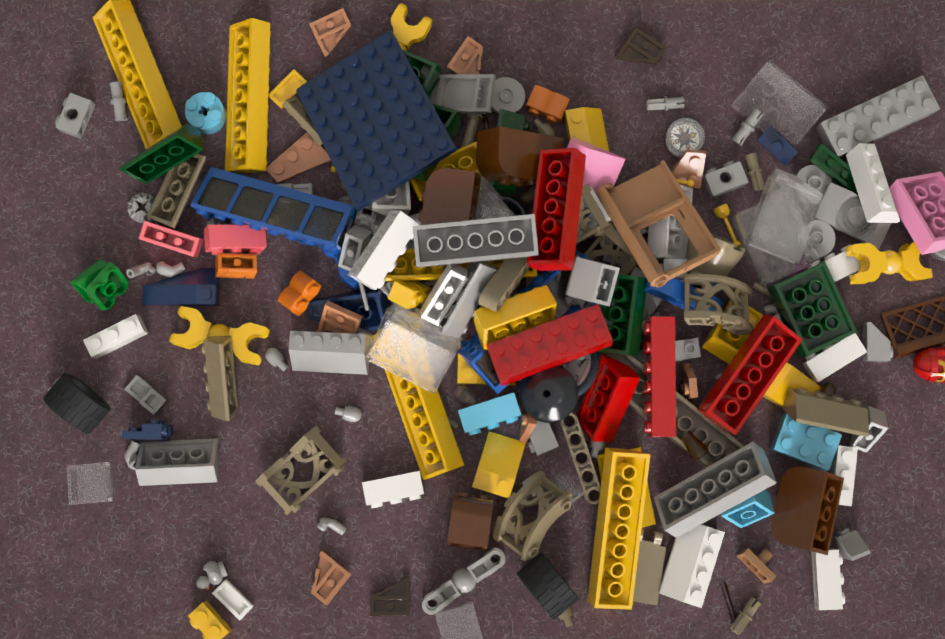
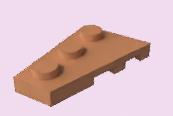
M307 132L266 167V170L279 184L310 169L317 168V166L331 162V159L322 146L316 143Z

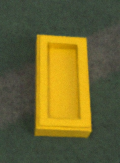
M293 69L268 94V97L282 109V104L285 100L294 97L297 94L296 90L307 83V81Z

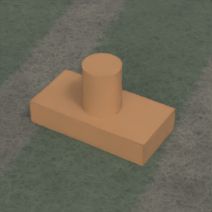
M749 548L738 553L737 557L764 584L774 580L776 575L766 566V563L772 558V554L767 549H763L757 556Z

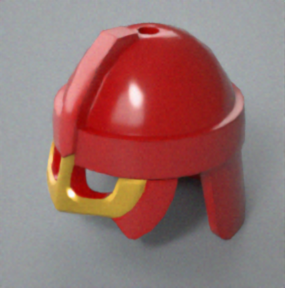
M945 347L925 348L918 353L913 360L914 372L927 382L945 383Z

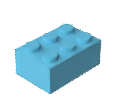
M514 393L458 410L465 434L469 433L470 436L481 433V428L487 427L488 430L500 426L499 423L506 421V424L516 422L518 417L521 416Z
M783 413L769 450L822 471H829L842 434L827 428L795 422L787 413Z

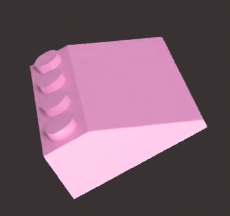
M572 136L567 148H577L586 155L583 186L589 184L595 193L599 187L607 183H611L614 187L626 158Z
M935 172L897 179L889 189L897 213L920 253L923 255L945 249V177L943 173Z

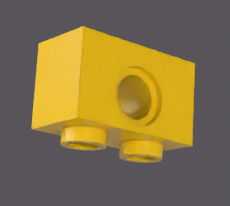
M416 280L394 281L388 299L406 309L420 307L427 299L431 288Z

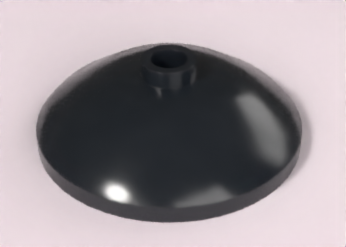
M559 365L523 378L519 391L520 401L524 410L535 420L545 423L558 422L570 415L577 404L579 395L578 386L573 375ZM545 390L550 391V397L544 396Z

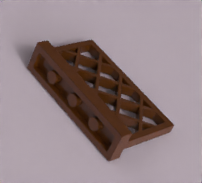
M945 296L880 315L893 347L894 359L921 352L925 348H936L945 345V323L935 318L938 311L945 313V309L941 307L943 301H945ZM930 305L936 309L933 316L922 312L925 306ZM911 310L918 314L914 322L904 317L907 311ZM893 315L900 319L897 326L889 324L887 317ZM920 315L930 320L927 328L917 324ZM902 321L912 325L909 333L899 329ZM933 322L943 326L941 332L935 333L929 330ZM914 327L924 331L922 338H916L911 335ZM896 332L906 336L904 343L896 344L894 338Z

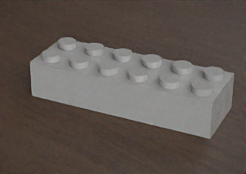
M922 75L821 122L816 129L824 145L840 158L859 143L870 144L934 114L940 107Z
M535 214L412 226L416 267L539 255Z
M751 442L654 497L664 531L677 538L777 482L765 451L754 442Z

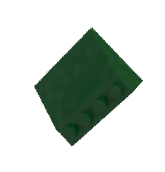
M826 262L817 264L767 287L783 324L802 339L795 350L798 357H807L857 332Z

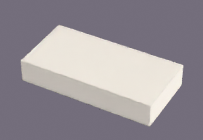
M225 579L212 592L239 620L254 606L228 579Z

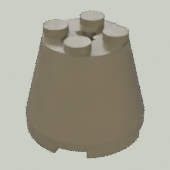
M711 233L721 252L715 258L687 271V274L692 271H699L701 274L727 277L744 255L746 248L741 245H737L736 248V245L730 240ZM689 239L685 255L687 261L698 256Z

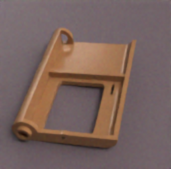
M664 160L658 166L616 187H613L611 183L604 184L595 193L652 287L656 286L659 288L665 285L667 281L715 258L721 252L719 245ZM669 216H674L695 248L698 256L669 271H664L640 231Z

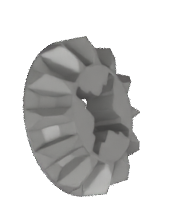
M138 193L132 196L128 202L127 209L130 217L139 223L151 221L147 216L155 198L148 193ZM137 202L143 205L146 203L147 205L145 206V208L148 213H146L145 211L143 212L142 210L138 211L140 207L138 206L139 204Z

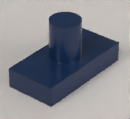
M772 126L757 140L785 166L799 152Z

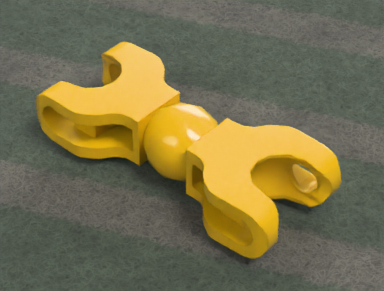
M400 3L391 17V25L403 50L407 51L414 43H419L426 39L433 20L425 16L418 25H408L405 22L408 13L407 5Z
M914 241L903 244L898 252L892 250L880 252L871 243L854 244L846 247V255L855 257L860 264L858 273L849 275L850 284L873 282L879 278L882 272L885 274L900 273L908 281L933 278L932 269L924 268L919 261L920 251Z
M184 306L178 308L177 313L179 316L190 321V328L184 334H171L169 338L170 343L186 349H192L202 344L209 336H232L234 354L241 362L252 365L261 364L262 359L258 354L249 351L248 344L254 338H267L270 332L268 328L249 322L239 328L230 327L229 329L224 324L213 325L211 322L205 321V318L197 309Z

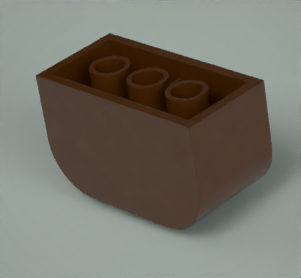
M505 127L477 131L476 165L478 171L484 178L498 181L499 185H510L511 183L517 188H525L526 185L536 186L540 150L562 149L563 138Z
M442 168L433 172L429 176L426 188L422 191L421 195L423 210L419 211L418 220L421 222L420 225L476 220L482 176L475 171Z
M793 467L787 470L782 476L779 488L776 491L775 514L772 515L771 530L775 539L784 545L828 555L844 478L829 472L805 467Z
M458 492V495H454L447 546L486 551L494 502L489 500V496L478 495V498H472L469 493Z

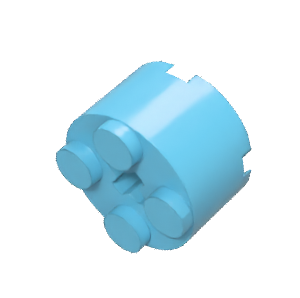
M197 93L187 100L185 104V115L188 122L200 130L201 133L213 134L223 127L227 118V112L220 99L213 93Z

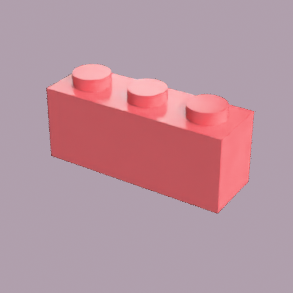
M144 221L139 236L140 240L192 257H199L204 241L202 238L149 221Z
M207 225L204 229L205 252H212L213 255L223 252L260 254L267 247L266 231L262 228L260 231L249 228V225Z

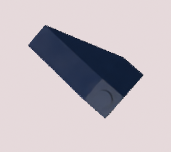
M199 268L172 278L144 285L142 305L219 306L220 278L215 277V268Z
M368 287L364 289L369 310H365L361 291L358 289L311 300L308 305V311L312 321L320 322L324 306L327 301H330L363 316L359 328L372 331L387 329L389 302L387 295L380 288L373 290Z

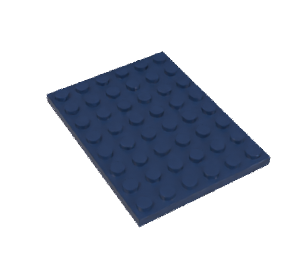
M391 29L296 90L358 212L458 150Z

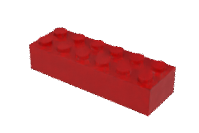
M577 148L540 150L533 207L539 255L527 257V265L538 271L573 270L586 161V155Z
M599 304L486 346L500 385L504 386L610 347L613 340Z
M763 315L697 410L726 433L736 435L802 339L775 316Z
M651 316L646 320V323H643V335H646V343H643V354L646 355V362L643 363V373L647 374V381L643 384V392L647 394V401L643 405L644 413H647V421H644V433H647V437H676L675 317Z

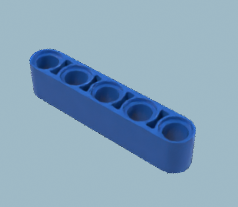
M673 278L667 281L665 285L657 288L656 286L652 287L648 280L646 281L645 291L685 309V282ZM691 286V295L702 296L694 292L696 287ZM712 296L710 299L716 301L722 308L723 301ZM691 301V311H693L697 302Z

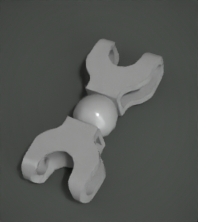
M492 548L468 565L467 568L456 570L452 578L436 587L424 597L422 602L424 612L429 615L436 614L459 597L461 593L472 591L476 582H480L505 564L504 552L499 548ZM497 554L500 556V560L492 562L491 556ZM434 599L437 605L430 606L428 601Z

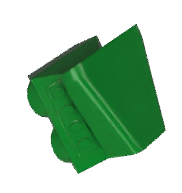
M101 259L70 282L86 302L95 303L101 311L112 308L115 298L118 295H123L129 284L118 267L111 262L107 263Z

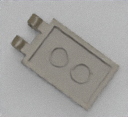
M641 529L633 601L657 605L666 547L661 546L662 532L654 531L651 542L642 540L644 529Z

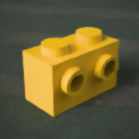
M207 600L202 602L188 615L190 624L195 629L199 628L203 633V639H222L232 630Z

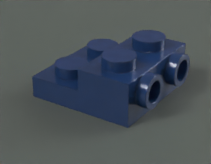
M148 420V424H142V428L128 427V431H122V439L169 440V436L172 437L173 425L164 424L165 421Z

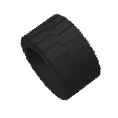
M63 373L43 397L45 404L55 414L85 434H91L110 411L109 405L95 391L67 373Z
M540 553L517 572L520 580L553 620L579 600V597L543 553Z

